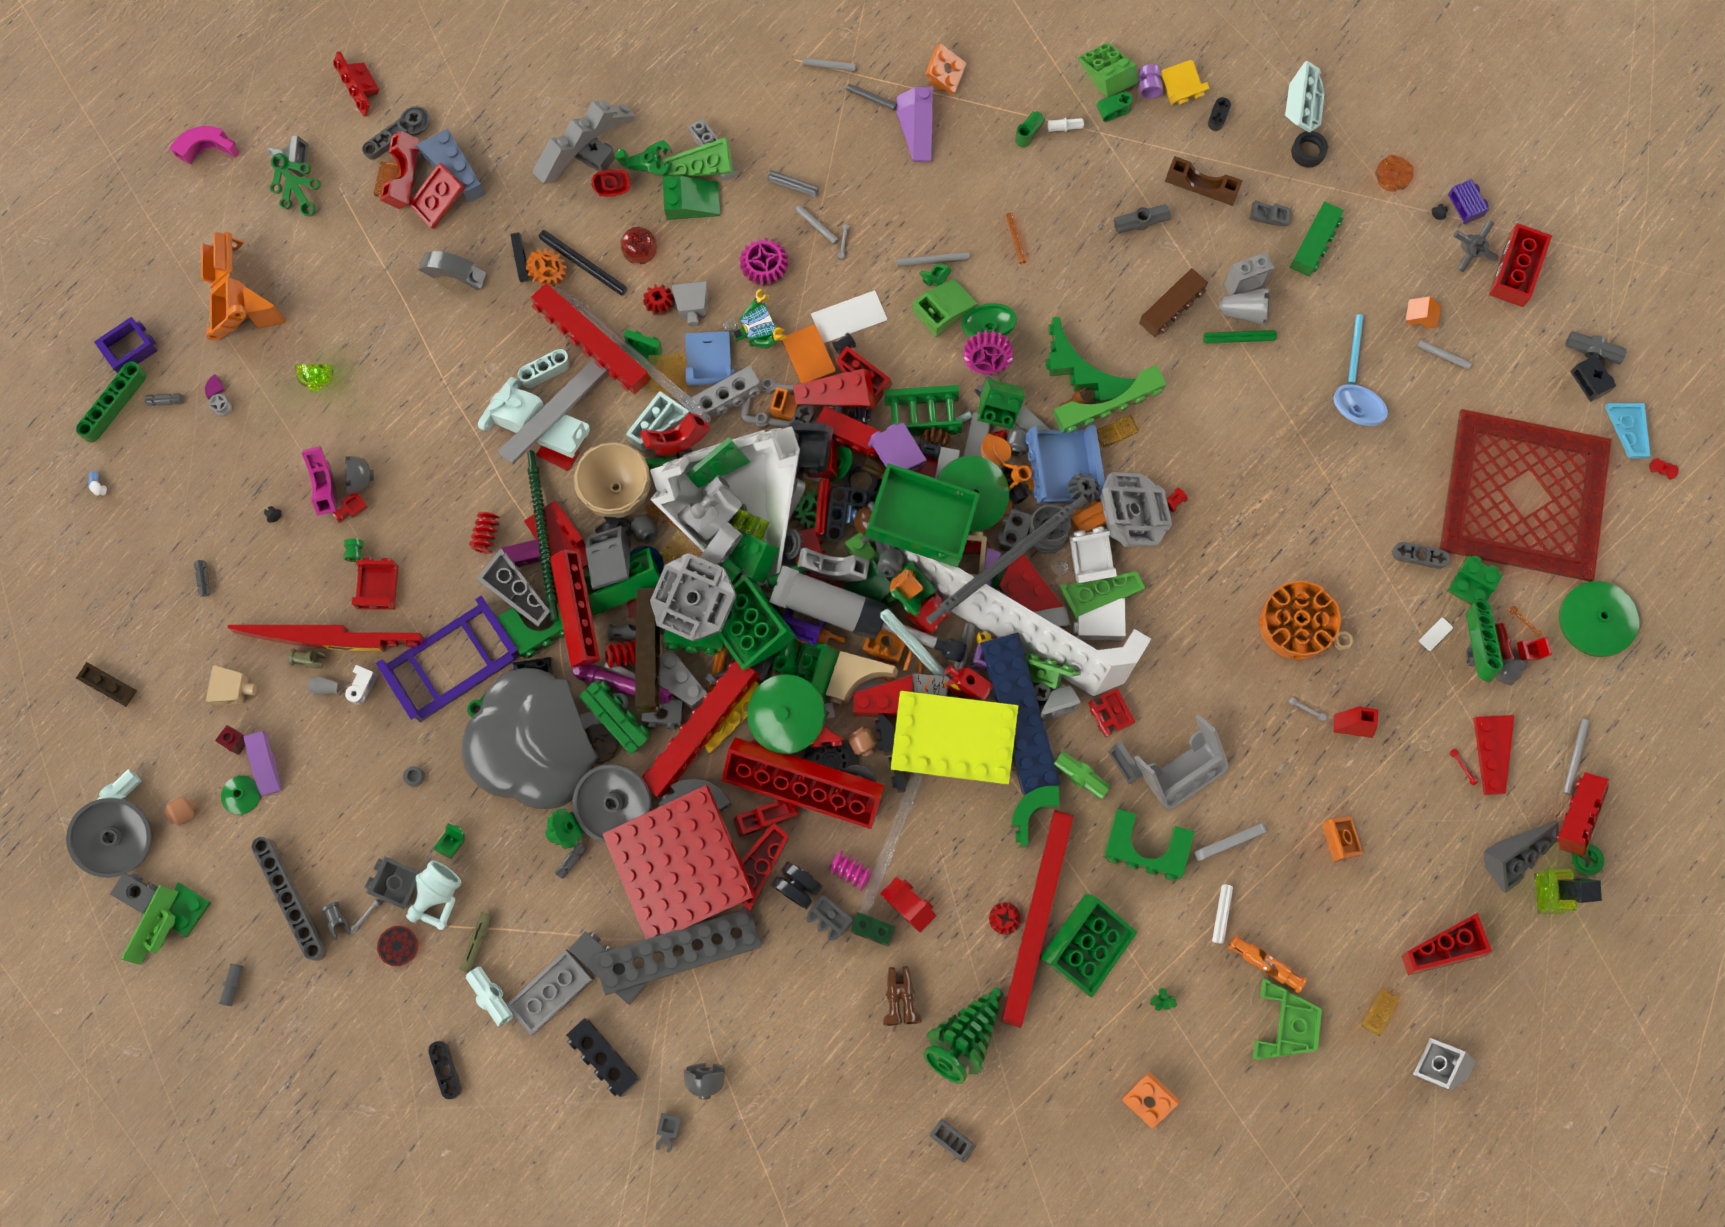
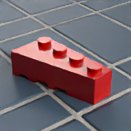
M1584 772L1583 777H1579L1577 780L1576 794L1571 797L1570 809L1565 814L1563 826L1557 836L1560 850L1582 857L1586 854L1609 789V779Z

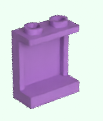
M904 423L899 425L893 424L882 433L878 431L871 436L868 446L870 448L874 447L885 467L890 463L911 471L923 468L926 458Z

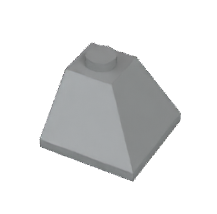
M1060 685L1058 689H1054L1051 692L1040 714L1043 722L1077 711L1080 700L1071 685L1067 687Z
M1430 1038L1413 1075L1451 1091L1468 1080L1476 1060L1465 1051Z

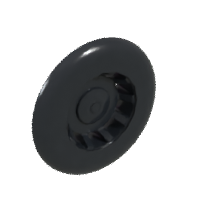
M847 740L842 741L840 746H831L830 742L823 743V747L809 746L804 757L805 760L841 771L848 766L858 765V756L854 753Z

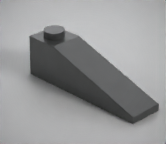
M1554 821L1501 840L1484 851L1485 868L1503 892L1506 893L1520 883L1524 878L1522 874L1527 868L1532 869L1536 865L1534 863L1536 858L1540 854L1545 855L1555 844L1559 833L1558 822Z

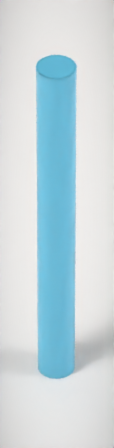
M1357 314L1355 320L1348 384L1353 385L1356 382L1364 317L1362 314Z

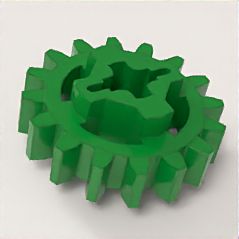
M813 489L811 494L808 490L804 492L805 497L802 495L801 501L797 504L798 507L794 510V512H798L795 519L800 518L799 525L805 523V529H808L810 526L815 528L816 513H807L812 507H817L815 498H818V494ZM806 501V509L802 511L803 503ZM806 517L813 519L814 522L809 521Z

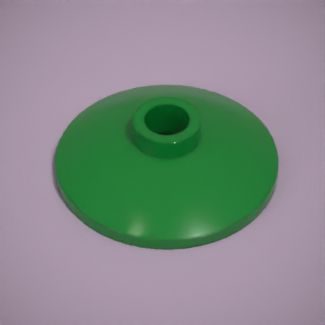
M845 446L838 447L837 478L826 479L833 482L838 481L848 473L853 460L852 452L849 448Z
M236 776L230 779L224 785L221 792V802L224 808L236 815L251 812L258 805L261 797L256 781L248 776ZM237 791H241V795L239 797H236Z

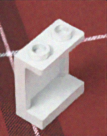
M1104 527L1093 528L1091 532L1079 530L1075 531L1074 535H1069L1075 579L1079 583L1117 576L1112 561L1109 541L1110 531L1104 529Z

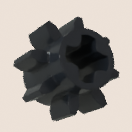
M852 407V410H849V417L867 425V421H871V410H866V407Z

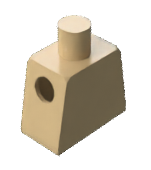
M213 666L206 702L214 706L243 704L245 695L256 694L257 686L256 684L248 683L249 679L243 673Z

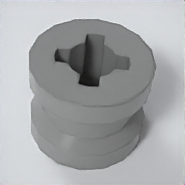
M216 394L210 398L209 407L218 416L223 417L231 413L232 404L224 395Z

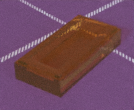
M380 162L373 193L376 197H381L383 184L392 179H397L399 172L397 163Z

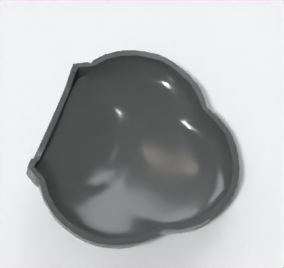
M521 668L501 675L492 683L484 696L481 709L467 724L462 740L464 767L479 787L494 796L515 798L522 804L537 809L558 808L573 800L578 782L591 770V766L598 759V754L592 747L572 696L570 681L557 679L554 675L541 669Z

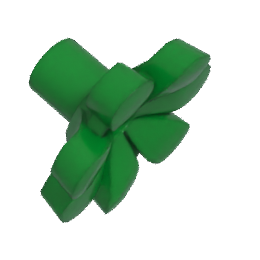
M1165 988L1159 989V995H1154L1150 999V1005H1155V1010L1160 1011L1162 1007L1165 1010H1169L1171 1007L1175 1008L1177 1006L1176 998L1169 996Z

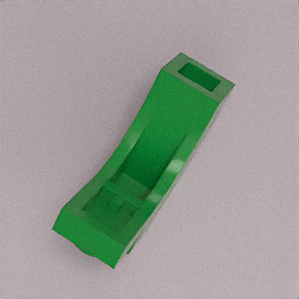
M1059 786L1037 788L1025 795L1018 803L1012 816L1011 828H1019V831H1015V843H1019V848L1028 847V821L1030 816L1040 809H1058Z

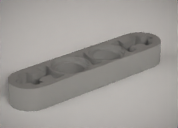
M1261 823L1194 852L1199 862L1263 835L1268 830L1265 824Z

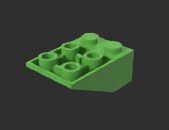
M1108 42L1078 57V60L1098 90L1106 97H1111L1138 83L1136 64Z
M953 278L927 291L915 300L912 305V312L935 337H938L978 304Z

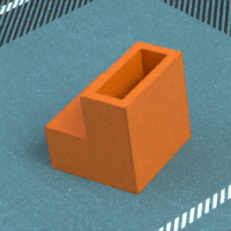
M1430 296L1411 299L1408 304L1406 321L1410 325L1423 324L1427 329L1436 328L1439 324L1441 306Z
M777 387L770 407L771 416L791 421L799 405L796 404L795 396L788 394V390Z

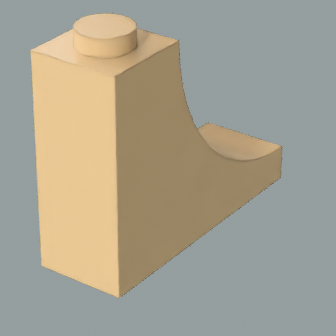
M840 651L826 696L834 704H848L853 693L862 684L878 677L896 678L898 670L893 665Z

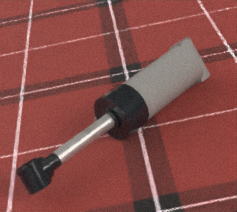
M782 565L777 584L769 600L770 603L795 610L849 630L859 636L867 637L873 641L881 629L895 634L880 617L881 612L887 609V604L852 593ZM905 626L921 644L939 650L943 657L961 663L967 644L952 638H947L945 641Z

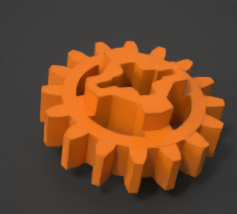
M544 248L541 252L540 249H537L536 252L531 253L526 262L528 263L526 270H530L528 276L534 277L533 282L539 281V286L542 283H547L548 285L551 283L555 287L557 283H561L566 275L564 271L567 267L563 265L565 260L559 259L560 254L554 255V250L547 252V249Z

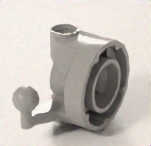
M719 475L709 484L703 486L701 491L703 498L697 504L690 502L678 513V518L688 527L691 526L705 540H708L718 532L743 504L730 490L727 481Z

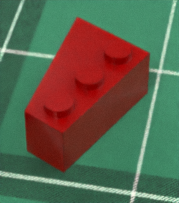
M848 346L836 359L837 365L843 373L859 369L870 371L876 405L884 396V390H888L893 384L891 378Z
M913 675L854 693V717H878V714H883L886 718H897L900 691H913Z

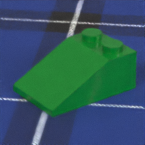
M684 176L662 177L664 211L667 220L720 216L718 182Z

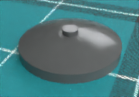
M615 763L600 765L588 771L578 782L573 795V811L578 824L589 836L601 842H605L603 833L650 812L652 808L650 790L644 779L633 769Z
M102 798L86 804L73 816L67 829V849L72 860L83 871L97 877H117L132 871L146 858L152 843V828L146 814L134 803L121 798Z

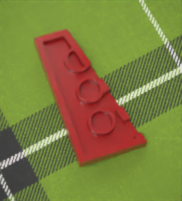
M1514 715L1474 717L1483 794H1505Z

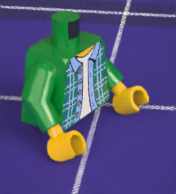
M759 289L756 292V298L739 318L741 328L733 331L736 342L746 338L750 347L755 346L768 349L779 340L784 341L786 339V335L781 334L785 330L775 327L765 303L762 304V301L769 300V295H764L762 298L765 290Z

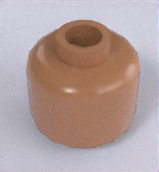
M861 726L849 733L848 742L856 755L863 754L865 757L874 752L873 748L876 746L877 741L869 728Z
M182 796L169 802L164 812L171 825L175 823V825L180 826L194 819L195 814L193 811L197 809L192 799L187 801Z

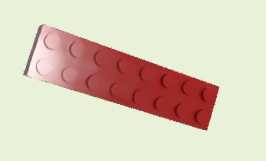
M736 737L728 749L721 779L722 782L868 829H872L885 788L883 784L790 754L776 753L761 745Z

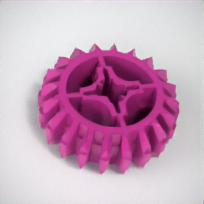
M766 237L764 241L758 238L756 243L751 240V246L746 245L745 250L741 252L742 257L739 258L741 263L740 269L743 270V275L747 276V280H753L755 285L760 282L762 287L764 282H767L769 286L772 280L777 283L778 278H783V273L787 272V266L789 265L787 260L788 254L785 253V248L781 247L779 242L775 244L773 239L768 242ZM762 257L764 258V261H766V267L764 263H762Z
M986 330L984 333L978 331L977 336L972 335L971 339H967L966 345L963 348V358L966 366H969L970 371L975 370L976 374L981 372L983 376L986 373H989L991 376L992 373L999 374L1000 370L1005 371L1006 367L1010 366L1014 353L1012 343L1008 340L1007 336H1002L1001 332L995 334L994 330L991 333H988Z

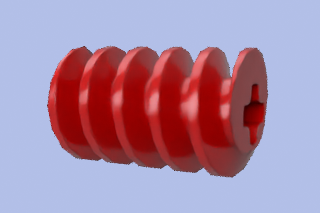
M478 512L477 518L479 519L475 521L477 526L473 528L475 533L471 535L473 540L469 542V545L476 552L492 554V551L487 548L494 547V544L489 541L496 539L491 533L498 532L493 526L500 525L499 522L495 521V519L500 517L489 512Z
M636 641L605 645V660L609 668L613 667V662H615L617 667H620L621 661L624 666H627L628 660H630L631 665H635Z

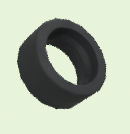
M1305 131L1295 139L1291 150L1292 157L1300 166L1306 168L1315 167L1324 160L1328 144L1325 137L1320 133ZM1303 142L1314 143L1320 149L1319 155L1315 157L1304 155L1299 149L1300 144Z
M863 462L851 465L848 473L843 477L844 487L852 488L850 477L855 472L862 471ZM870 475L872 484L867 490L877 491L879 479ZM854 493L853 498L860 500V493Z

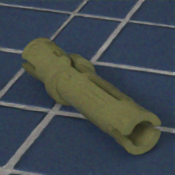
M481 912L475 929H472L473 935L459 970L469 973L473 969L484 937L488 935L486 932L493 915Z

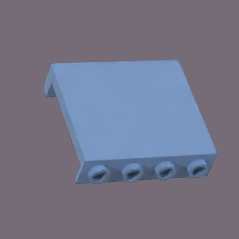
M1033 426L1026 434V443L1029 446L1028 459L1032 466L1031 478L1034 480L1035 487L1033 492L1037 504L1075 502V498L1070 499L1072 494L1067 492L1069 488L1067 484L1075 474L1079 475L1082 472L1085 475L1091 474V479H1097L1095 484L1100 485L1097 490L1099 495L1095 500L1101 501L1100 496L1103 492L1105 479L1096 426H1088L1085 430H1076L1070 434L1068 432L1062 434L1060 430H1036V426Z

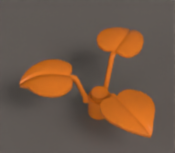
M987 434L982 442L981 455L997 466L1001 464L1004 467L1013 469L1011 476L1014 482L1009 486V491L1018 483L1028 480L1029 488L1034 491L1035 486L1034 480L1031 478V464L1028 467L1006 464L1004 461H1007L1011 456L1009 443L1001 437ZM1010 499L1004 515L997 523L1003 521L1006 514H1010L1012 509V501Z

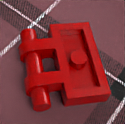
M1118 688L1101 695L1099 698L1102 704L1098 706L1094 699L1088 702L1089 711L1095 717L1098 723L1097 727L1105 737L1112 734L1109 729L1112 725H1114L1118 732L1135 724ZM1103 710H1106L1110 718L1107 721L1104 720L1101 714Z

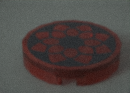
M393 926L386 929L377 942L379 957L384 963L391 966H403L412 961L418 951V939L414 932L404 926Z

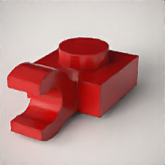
M358 493L350 494L340 501L343 506L332 514L340 523L346 519L348 514L353 518L367 509L368 506Z

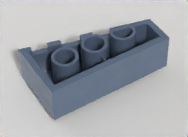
M449 129L416 144L421 156L434 169L439 163H443L466 187L461 195L469 203L485 195L480 182Z

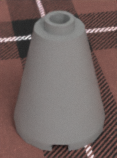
M1270 288L1224 296L1223 300L1219 302V311H1222L1225 316L1267 325L1268 320L1264 319H1267V315H1269L1270 294L1266 293H1269Z

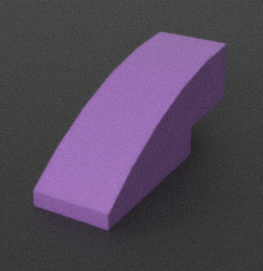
M261 731L243 736L249 762L261 796L281 791L275 756L271 752L268 734Z

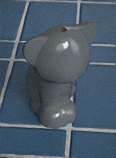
M1470 644L1466 650L1467 666H1476L1472 645ZM1505 659L1502 661L1503 667L1496 675V679L1507 685H1513L1515 681L1521 678L1522 671L1527 668V664L1522 660Z

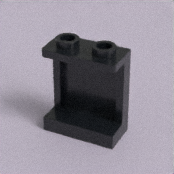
M792 423L791 426L796 433V440L800 448L796 474H802L803 472L812 475H819V472L826 473L833 428L825 423Z

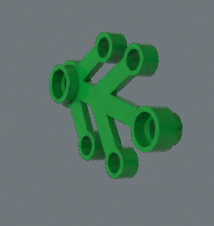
M275 154L271 158V166L275 171L270 191L275 194L282 192L283 187L280 181L283 174L285 184L282 199L279 202L280 207L283 209H290L292 207L290 196L293 190L301 203L300 212L304 216L311 217L315 215V204L308 201L298 184L318 190L321 187V182L315 178L307 179L294 176L289 170L295 169L299 170L302 174H309L311 166L307 163L291 162L284 154ZM280 160L283 161V164L281 166L279 165ZM306 165V166H307V170L304 172V171H303V166ZM314 181L317 183L315 187L312 186ZM275 185L278 186L277 191L274 190ZM287 200L288 205L285 207L284 202ZM309 206L312 207V210H311L310 213L308 212V207H309Z

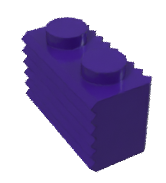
M1472 179L1453 186L1448 193L1464 224L1484 217L1489 210L1487 200L1482 198L1479 186L1474 184Z

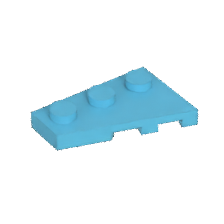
M1607 403L1604 407L1628 459H1648L1650 457L1645 403Z

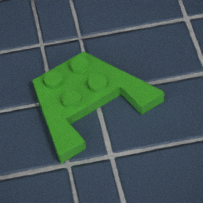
M1262 979L1260 998L1281 1002L1276 1044L1254 1041L1252 1059L1259 1060L1318 1051L1322 1009L1291 994L1282 987H1278L1267 979Z

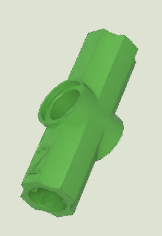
M1065 751L1060 754L1054 763L1059 770L1069 776V779L1075 785L1085 788L1100 800H1102L1111 787L1110 784L1097 776L1091 767L1083 762H1078Z

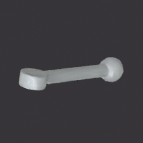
M847 224L843 225L844 232L841 249L838 253L839 260L845 258V241L847 231L850 229Z
M1295 698L1289 699L1291 705H1296L1317 716L1320 721L1326 720V714H1319L1297 702Z
M375 899L373 905L360 920L349 928L352 934L356 933L358 927L368 915L381 905L379 899Z

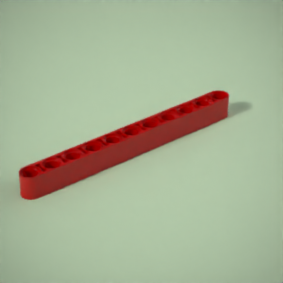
M1057 810L1053 812L1001 1023L1019 1028L1022 1027L1074 815Z

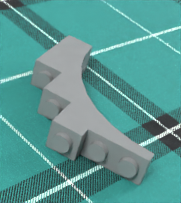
M605 100L592 101L584 118L571 119L562 137L549 139L532 172L543 184L555 183L568 163L590 141L612 127L632 122L635 115L625 104L610 105Z

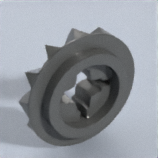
M787 530L783 555L787 559L795 560L796 557L800 556V551L803 549L802 544L804 542L801 540L803 535L799 533V530Z

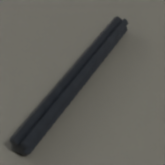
M542 230L539 233L540 240L619 295L623 296L628 289L624 284L546 230Z

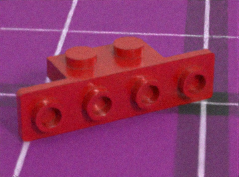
M338 51L333 60L334 68L340 74L341 80L345 83L349 95L354 99L357 109L365 117L368 115L371 106L366 96L378 94L379 88L364 62L347 64L341 51Z

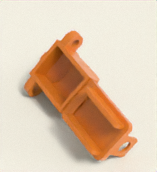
M215 232L213 244L211 246L207 244L201 246V279L209 282L212 288L210 293V326L206 329V337L209 340H220L222 337L227 336L239 328L248 317L246 307H244L243 289L245 286L239 280L230 278L232 273V250L237 251L244 244V241L233 238L229 232H224L223 234Z

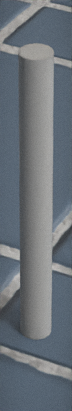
M969 252L902 258L897 259V266L969 260L970 257Z
M1581 719L1563 791L1567 795L1572 794L1590 722L1587 719Z

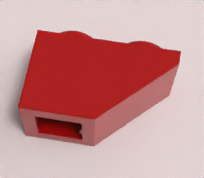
M1358 706L1334 714V733L1368 738L1374 737L1378 727V709Z

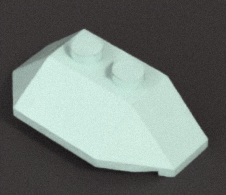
M1308 61L1304 62L1289 84L1285 116L1307 132H1311L1321 126L1325 93L1319 75L1321 74L1320 68Z

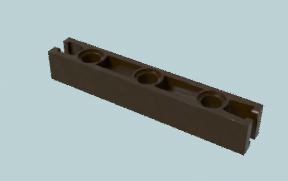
M655 587L636 590L635 707L639 709L640 714L660 712V627L656 624L650 602Z

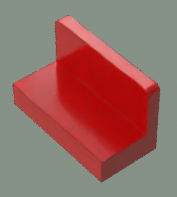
M542 445L536 453L538 457L566 471L570 470L579 455L578 449L574 453L573 458Z

